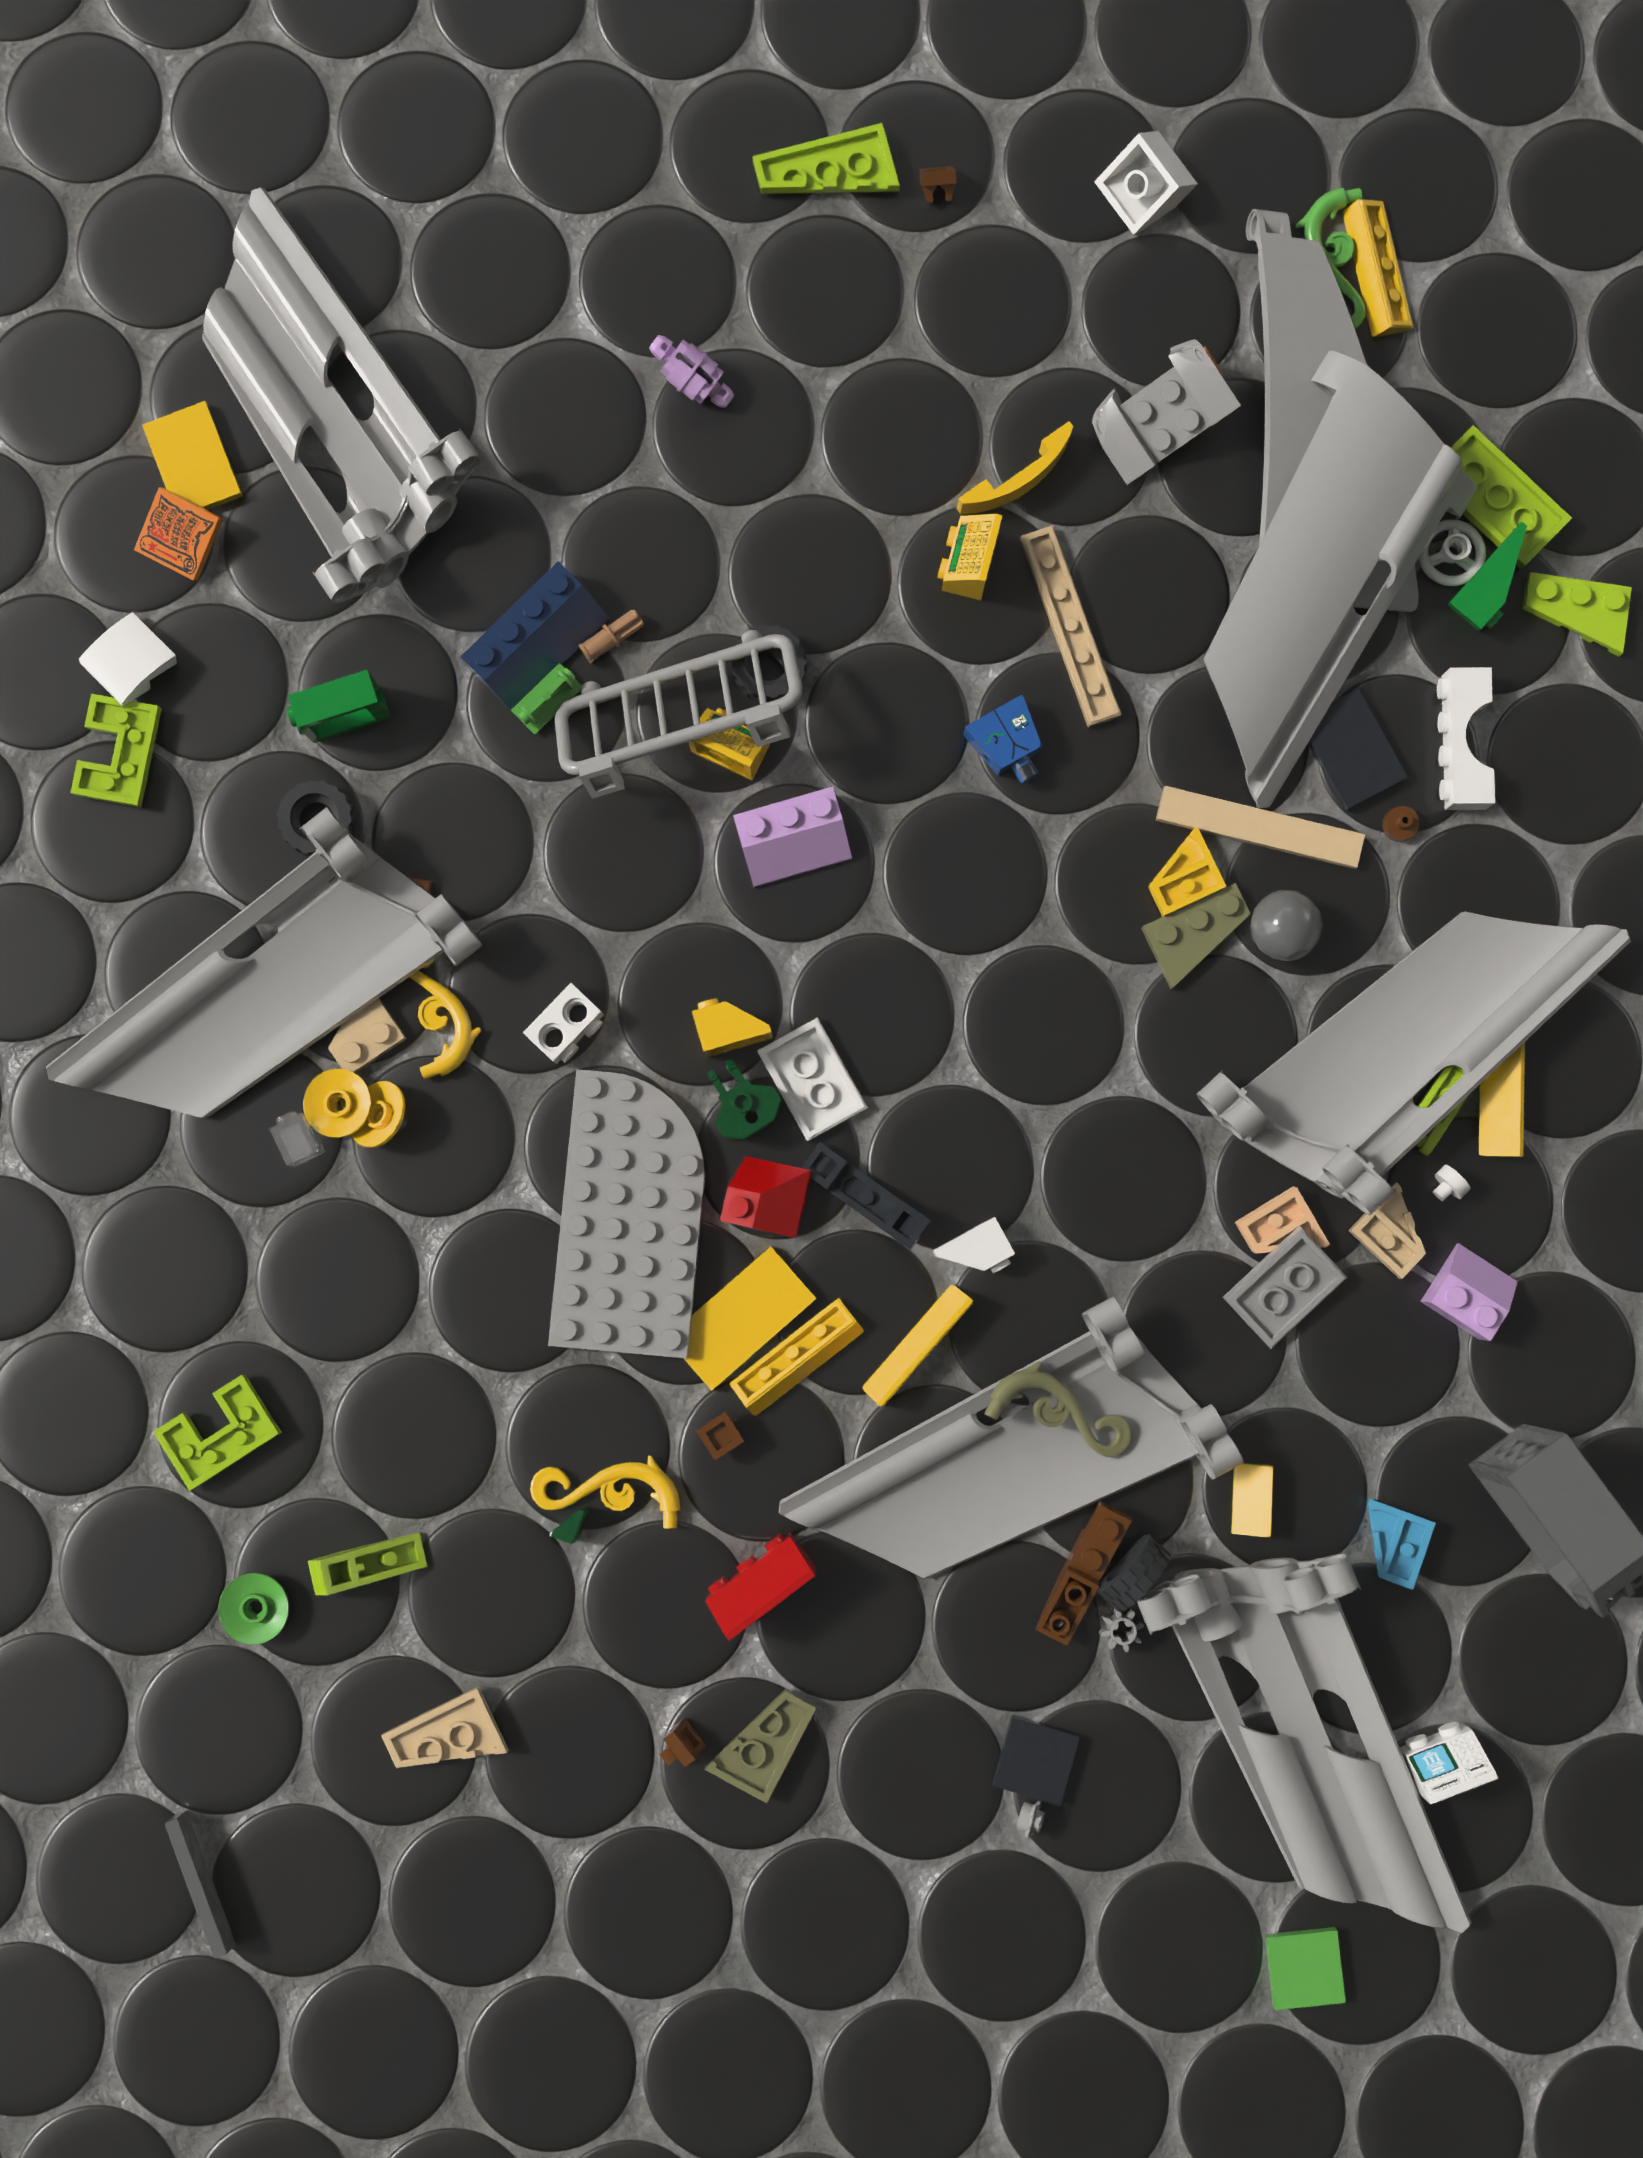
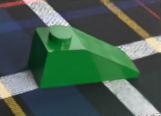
M1522 521L1448 603L1451 609L1477 631L1481 630L1484 626L1491 629L1504 614L1499 609L1506 601L1527 525Z

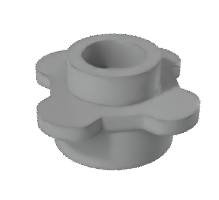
M1037 1800L1036 1804L1024 1802L1021 1808L1017 1830L1025 1832L1026 1839H1029L1030 1835L1033 1836L1034 1832L1039 1833L1042 1828L1045 1812L1040 1810L1041 1801Z

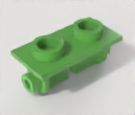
M559 663L511 711L536 735L555 716L558 708L566 700L575 697L581 691L582 685L575 679L576 677L569 669L564 668Z

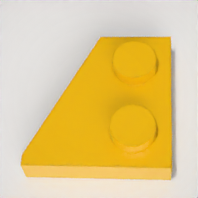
M1198 827L1192 830L1148 886L1162 917L1227 887Z

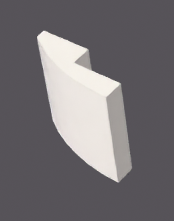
M133 612L103 633L79 659L80 664L122 706L150 690L149 681L177 664L176 655Z

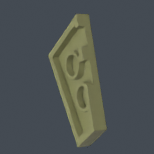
M1235 883L1146 924L1141 929L1170 989H1172L1251 913Z
M785 1689L705 1766L704 1770L767 1803L817 1705Z

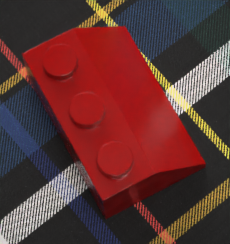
M781 1533L764 1545L767 1549L765 1553L757 1559L753 1554L736 1566L739 1571L729 1580L722 1576L708 1587L710 1594L707 1595L705 1602L728 1641L815 1577L816 1566L792 1533L785 1538Z

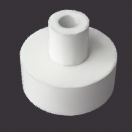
M1444 1165L1435 1174V1178L1440 1185L1433 1193L1441 1201H1444L1450 1194L1461 1199L1471 1189L1468 1182L1448 1165Z

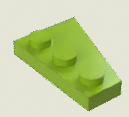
M1530 572L1526 576L1522 609L1558 627L1564 626L1580 634V638L1590 643L1594 641L1608 648V652L1619 657L1624 652L1632 587Z

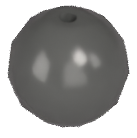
M1278 890L1265 896L1254 908L1250 924L1252 939L1258 948L1272 959L1282 961H1295L1308 955L1318 944L1323 928L1321 912L1315 903L1301 892L1291 890Z

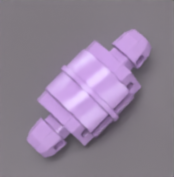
M658 335L649 348L657 359H664L666 361V364L660 370L666 376L665 379L675 386L678 392L681 391L691 400L695 399L701 403L709 395L712 398L711 402L719 407L726 408L734 394L726 384L723 383L721 385L717 382L724 373L717 367L718 364L708 357L705 351L703 353L692 343L688 344L685 340H682L679 346L674 348L672 341L665 336Z

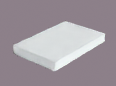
M818 1018L757 1051L807 1142L868 1108Z

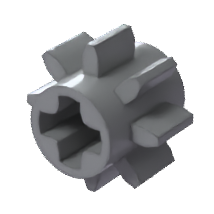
M1114 1608L1115 1614L1110 1617L1106 1615L1101 1616L1106 1622V1628L1101 1629L1099 1634L1103 1637H1111L1108 1641V1647L1111 1650L1115 1648L1116 1644H1119L1125 1652H1128V1644L1133 1641L1141 1643L1136 1634L1137 1630L1142 1629L1144 1625L1139 1621H1131L1135 1616L1134 1610H1128L1125 1615ZM1123 1621L1129 1627L1124 1630L1125 1635L1122 1637L1113 1631L1118 1629V1622Z

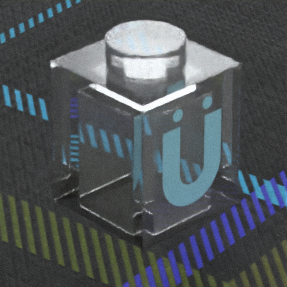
M296 1111L289 1112L276 1119L278 1124L269 1128L286 1165L289 1167H297L325 1153V1149L316 1131L308 1123L305 1114L300 1113L297 1115Z

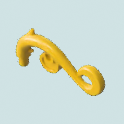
M434 959L428 964H426L423 968H428L433 963ZM417 971L409 977L434 995L424 1000L419 1006L418 1017L420 1023L425 1029L436 1032L443 1029L447 1025L448 1018L447 1016H438L437 1011L444 1007L451 1014L455 1025V1036L450 1048L448 1044H444L442 1054L435 1057L434 1062L420 1067L421 1074L424 1080L438 1074H441V1076L447 1075L458 1068L465 1060L475 1038L481 1032V1028L478 1027L472 1030L471 1021L465 1007L448 988Z
M650 1455L648 1456L647 1464L626 1462L603 1469L572 1493L559 1500L550 1499L546 1494V1487L551 1481H558L563 1485L564 1489L568 1490L571 1482L562 1470L557 1467L543 1468L534 1475L531 1481L530 1491L532 1498L539 1507L545 1510L564 1509L601 1488V1500L605 1506L612 1510L622 1511L629 1508L634 1502L635 1491L629 1483L624 1484L621 1492L616 1491L614 1488L615 1483L621 1479H638L646 1482L655 1490L656 1493H651L650 1496L660 1503V1511H663V1528H677V1511L680 1510L678 1491L672 1480L661 1470Z

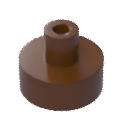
M1407 806L1393 808L1385 815L1382 822L1385 835L1395 842L1409 840L1417 833L1420 825L1417 813Z

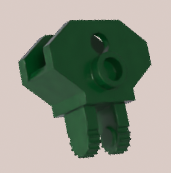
M732 1058L725 1062L726 1068L730 1075L738 1082L737 1086L726 1091L718 1073H715L714 1070L707 1073L720 1094L718 1098L722 1102L715 1126L723 1138L747 1140L775 1122L782 1100L774 1087L753 1085L748 1079L745 1080ZM750 1113L758 1115V1120L753 1124L746 1121Z

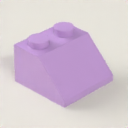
M1457 1243L1420 1302L1477 1339L1491 1341L1510 1310L1518 1281Z

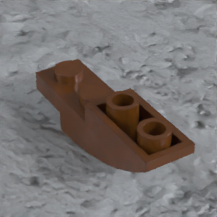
M1102 1501L1098 1503L1087 1526L1083 1527L1058 1576L1037 1623V1631L1066 1646L1069 1644L1100 1586L1099 1581L1132 1522L1131 1516Z

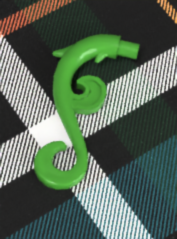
M1339 188L1327 192L1317 199L1308 213L1296 224V227H1305V239L1316 240L1321 244L1340 290L1353 302L1354 313L1350 317L1356 330L1364 320L1366 314L1365 305L1356 289L1337 269V267L1345 265L1351 259L1354 251L1353 240L1350 235L1342 231L1331 234L1325 242V246L1334 248V253L1327 252L1321 242V227L1327 216L1330 214L1331 219H1334L1338 210L1345 209L1347 204H1352L1358 199H1362L1360 188L1346 191L1344 188Z

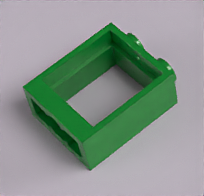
M368 669L289 694L288 698L291 706L286 707L291 725L293 727L297 726L300 735L305 734L313 743L390 718L381 686Z

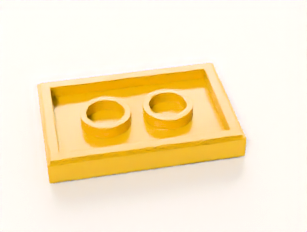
M206 401L142 425L167 490L206 510L243 497Z

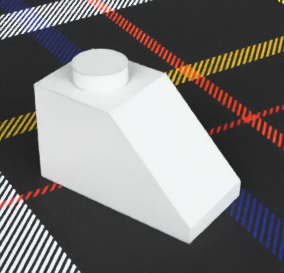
M995 1217L932 1250L935 1257L982 1271L990 1268L992 1273L1010 1265L1011 1262L1008 1258L1015 1254Z

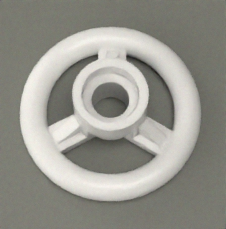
M1444 520L1439 522L1418 558L1423 571L1430 579L1445 586H1459L1466 584L1485 563L1486 547L1479 532L1470 524L1460 520ZM1448 530V537L1443 542L1441 551L1429 556L1428 549L1432 539L1440 532ZM1469 538L1471 539L1475 547L1476 554L1474 561L1468 557L1471 551V542ZM1449 547L1457 549L1458 555L1452 554ZM1443 562L1456 563L1465 569L1466 572L1457 576H1449L1440 573L1434 566Z

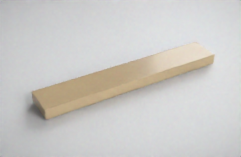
M1053 525L1021 536L1022 547L1087 727L1089 728L1119 718L1121 712Z
M1168 786L1163 788L1156 821L1191 830L1198 827L1200 832L1351 869L1358 867L1365 834Z

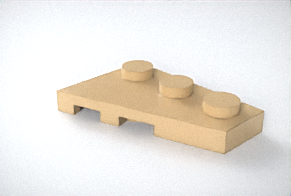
M479 1686L381 1735L396 1768L437 1763L442 1760L474 1758L479 1755L504 1754L509 1751Z

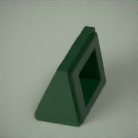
M584 1506L552 1530L549 1536L569 1544L576 1543L580 1539L589 1515V1507Z

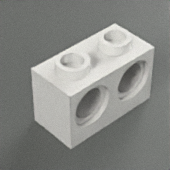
M570 983L523 1034L554 1063L557 1064L560 1060L565 1063L579 1049L576 1045L584 1035L588 1038L591 1037L601 1027L603 1022L600 1019L604 1014ZM576 1005H584L587 1009V1016L581 1022H572L569 1017L570 1010ZM552 1030H560L563 1034L562 1043L557 1047H548L546 1044L547 1034Z

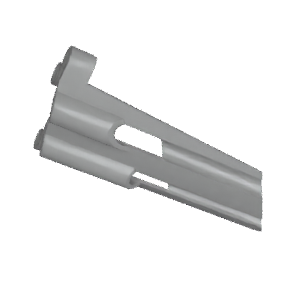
M1337 1554L1311 1561H1297L1293 1558H1272L1257 1561L1248 1566L1226 1569L1202 1568L1188 1570L1176 1574L1174 1579L1161 1582L1138 1599L1137 1604L1151 1635L1152 1631L1172 1626L1297 1885L1302 1889L1327 1899L1343 1903H1356L1359 1900L1389 1908L1396 1914L1413 1922L1437 1928L1447 1927L1463 1933L1471 1925V1920L1338 1600L1339 1597L1357 1588L1361 1590L1347 1554ZM1226 1656L1234 1659L1254 1676L1260 1686L1279 1735L1262 1733L1245 1726L1218 1661L1219 1657ZM1325 1689L1332 1691L1346 1701L1369 1760L1355 1758L1333 1749L1313 1700L1314 1693L1317 1690Z

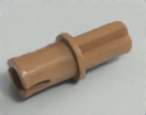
M631 610L609 626H606V624L602 625L603 630L578 646L592 664L597 658L613 647L618 649L620 642L644 626L643 620L635 610Z

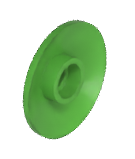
M262 1573L244 1574L231 1581L222 1592L218 1604L219 1620L226 1633L236 1641L249 1645L261 1644L274 1638L285 1626L289 1615V1600L282 1585L274 1578ZM253 1601H259L262 1604V1611L260 1613L252 1610L251 1604Z

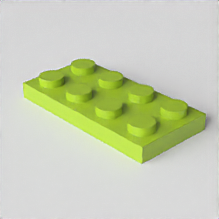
M1473 425L1451 447L1463 462L1462 470L1478 486L1463 515L1497 547L1502 544L1521 521L1525 523L1527 528L1516 563L1518 567L1523 569L1572 517Z

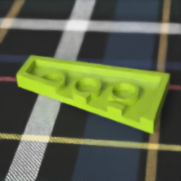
M882 123L753 156V164L761 194L899 192L900 185Z

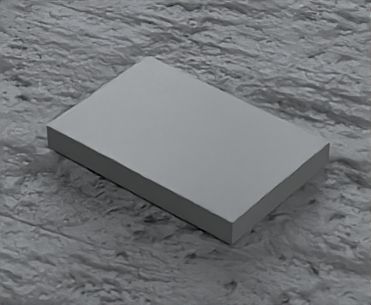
M1298 1226L1226 1293L1223 1299L1260 1339L1272 1349L1347 1277L1303 1228Z

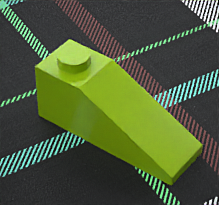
M420 1532L308 1560L315 1595L324 1596L427 1567Z

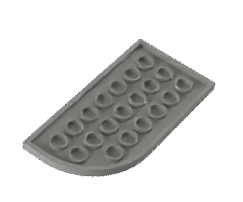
M576 1069L548 1346L688 1359L705 1187L704 1157L693 1126L676 1103L653 1085L632 1076Z

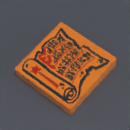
M159 487L134 550L191 580L198 581L223 518L165 488Z

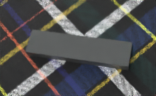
M186 1810L169 1819L165 1823V1827L210 1950L216 1959L226 1955L236 1943Z

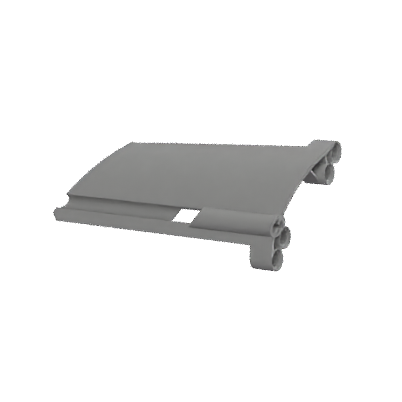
M1333 350L1327 352L1310 383L1313 382L1320 389L1332 396L1330 398L1331 402L1204 657V664L1220 697L1246 767V782L1258 808L1270 807L1445 512L1456 515L1455 519H1460L1478 489L1476 483L1462 470L1463 462L1457 453L1440 440L1418 412L1391 385L1366 364ZM1380 560L1387 561L1390 564L1391 573L1366 615H1359L1353 606L1355 599L1377 562Z
M326 807L300 828L317 848L315 853L46 1066L48 1079L206 1119L443 952L447 954L454 966L457 967L482 947L483 944L442 894L435 899L354 838L331 810ZM270 924L278 929V933L247 958H231L224 952L229 945L254 925Z
M1461 912L1244 1088L1239 1089L1223 1074L1222 1070L1197 1093V1097L1213 1117L1242 1141L1244 1140L1285 1167L1316 1183L1328 1193L1338 1198L1345 1197L1364 1213L1372 1215L1396 1192V1188L1393 1190L1382 1176L1625 948L1631 940L1626 929L1608 925H1588L1584 928L1560 927ZM1455 1065L1462 1068L1464 1075L1431 1107L1421 1108L1413 1103V1097L1444 1067Z
M1112 1296L1082 1313L1089 1332L1018 1371L1031 1367L1039 1361L1042 1362L1039 1371L1047 1372L1057 1377L1076 1396L1095 1438L1101 1444H1110L1114 1440L1115 1431L1111 1427H1103L1101 1430L1095 1429V1422L1099 1418L1111 1414L1123 1417L1131 1428V1441L1122 1454L1115 1457H1105L1094 1451L1084 1440L1070 1414L1065 1422L1058 1427H1047L1040 1424L1033 1414L1035 1402L1041 1397L1048 1396L1051 1398V1408L1056 1407L1058 1403L1056 1397L1044 1389L1027 1388L1020 1391L1029 1400L1027 1407L992 1426L980 1423L976 1414L988 1407L992 1400L990 1394L1000 1382L998 1381L780 1500L778 1513L801 1525L833 1535L924 1579H928L1196 1456L1212 1480L1244 1462L1234 1442L1228 1436L1226 1427L1213 1405L1210 1404L1202 1409L1134 1334L1128 1325L1121 1307Z

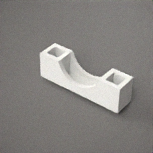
M1492 667L1449 668L1439 678L1437 683V697L1442 699V712L1438 716V731L1443 733V746L1439 748L1438 760L1439 765L1444 766V780H1441L1439 786L1440 799L1445 801V810H1486L1495 804L1494 769L1483 765L1472 755L1466 741V728L1472 714L1484 709L1492 702Z

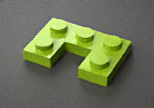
M91 694L84 727L88 730L117 735L111 766L77 760L70 793L78 797L141 808L162 709L157 705L135 701L122 706L113 697Z
M246 1374L240 1375L212 1393L230 1421V1424L207 1439L203 1440L187 1412L181 1413L153 1431L189 1491L194 1490L282 1433Z

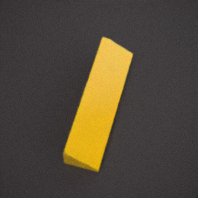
M1358 199L1343 210V218L1347 234L1350 235L1354 243L1352 256L1372 337H1381L1413 329V324L1383 201Z
M1525 1042L1480 1084V1156L1523 1157Z
M949 1286L863 1385V1390L880 1407H884L973 1304V1300L956 1286Z
M837 1298L729 1384L745 1407L754 1416H757L861 1335L864 1330L841 1300Z

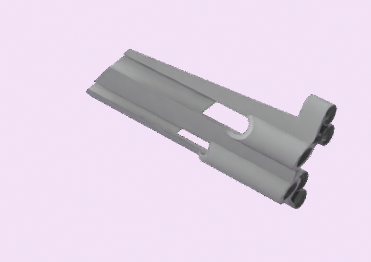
M260 187L251 191L249 206L245 207L237 221L233 237L235 260L225 288L219 287L216 289L207 305L202 339L332 557L313 574L332 602L339 603L367 593L375 586L378 588L387 587L398 578L407 564L409 554L428 533L435 532L441 528L451 517L457 504L455 495L461 485L476 469L481 461V457L460 428V431L453 432L442 440L440 439L265 188ZM337 344L373 393L374 410L368 420L362 421L355 417L327 377L328 361L332 350ZM309 426L342 471L347 489V505L341 513L335 512L298 458L301 437Z

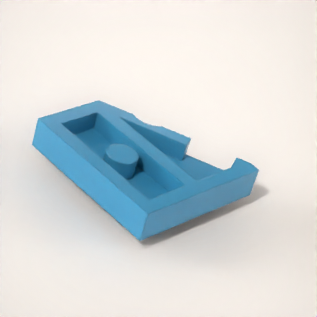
M1369 1498L1367 1504L1377 1575L1379 1578L1413 1590L1436 1523Z

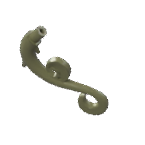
M1040 1361L1031 1367L1006 1376L990 1394L992 1400L984 1414L997 1420L1005 1405L1009 1406L1012 1399L1023 1397V1394L1019 1393L1020 1391L1027 1388L1044 1389L1053 1394L1058 1403L1056 1407L1051 1408V1398L1048 1396L1041 1397L1035 1402L1033 1414L1040 1424L1047 1427H1058L1065 1422L1070 1414L1088 1445L1098 1454L1105 1457H1115L1122 1454L1130 1444L1131 1428L1129 1423L1123 1417L1116 1414L1103 1416L1095 1422V1429L1101 1430L1103 1427H1111L1115 1431L1114 1440L1110 1444L1105 1445L1098 1442L1076 1396L1057 1377L1047 1372L1039 1371L1042 1366Z

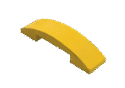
M1067 422L1044 438L1039 449L1042 457L1005 483L993 489L987 479H985L959 497L957 504L959 513L973 514L998 508L1019 498L1035 487L1054 468L1065 451L1073 430L1071 422Z

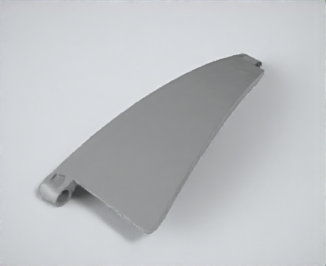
M1253 209L1247 219L1246 237L1247 240L1256 242L1258 247L1265 370V440L1260 546L1331 402L1330 398L1332 396L1313 382L1310 383L1311 379L1329 350L1339 352L1366 364L1347 306L1321 244L1316 240L1292 238L1287 213ZM1380 560L1377 562L1353 603L1354 608H1370L1391 573V567L1387 561ZM1415 565L1387 609L1388 611L1413 612L1416 610L1419 593Z

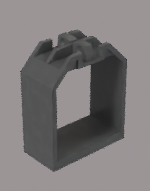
M1522 1424L1468 1464L1548 1574L1580 1607L1587 1609L1591 1606L1597 1615L1604 1617L1609 1613L1608 1609L1615 1605L1623 1595L1630 1598L1635 1594L1634 1589L1643 1584V1536L1566 1433Z

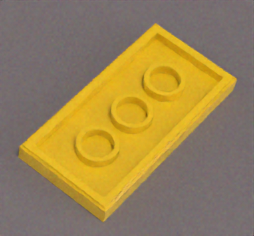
M770 1246L692 1315L688 1359L684 1358V1360L712 1391L817 1298Z

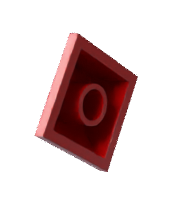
M745 1156L728 1185L720 1221L797 1238L812 1171Z

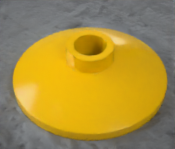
M346 1069L327 1070L316 1076L307 1087L303 1100L304 1114L310 1126L322 1135L333 1138L351 1135L363 1126L370 1114L371 1094L365 1081L354 1072ZM340 1099H345L346 1107L339 1111L337 1109V1102Z
M379 1081L368 1086L371 1094L370 1114L363 1126L351 1134L359 1145L367 1148L382 1146L396 1134L402 1124L405 1114V1098L401 1089L388 1081Z

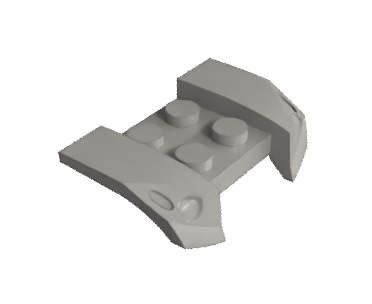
M1196 339L1170 348L1168 357L1174 366L1124 403L1121 402L1114 388L1093 415L1092 423L1099 441L1127 485L1202 431L1241 406L1205 349Z

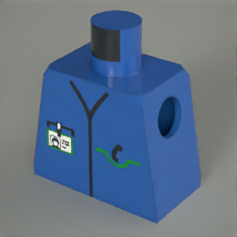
M1022 695L965 726L963 735L996 775L999 776L1013 769L1020 783L1024 784L1039 774L1030 758L1038 754L1042 746Z

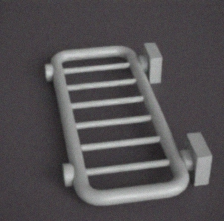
M749 630L742 635V644L603 688L597 682L590 681L584 683L581 686V695L566 700L555 714L557 749L561 768L568 774L579 775L593 799L625 789L624 780L616 766L617 764L741 725H747L756 747L789 738V727L782 713L792 709L799 702L803 691L796 650L792 640L780 634L762 637L759 631ZM773 648H780L782 650L789 691L784 697L767 702L758 653ZM751 655L760 705L734 713L725 663ZM719 666L727 715L700 723L693 673ZM686 676L694 726L667 733L660 684ZM654 686L661 736L635 744L628 694ZM622 696L628 746L602 754L596 704ZM590 707L595 757L576 762L572 759L568 718L573 712Z

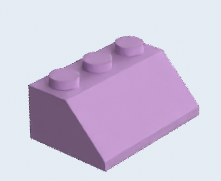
M833 787L733 815L754 887L852 859L842 815Z

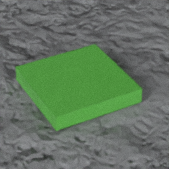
M1335 1927L1265 1934L1272 2004L1275 2010L1346 2003L1338 1932Z

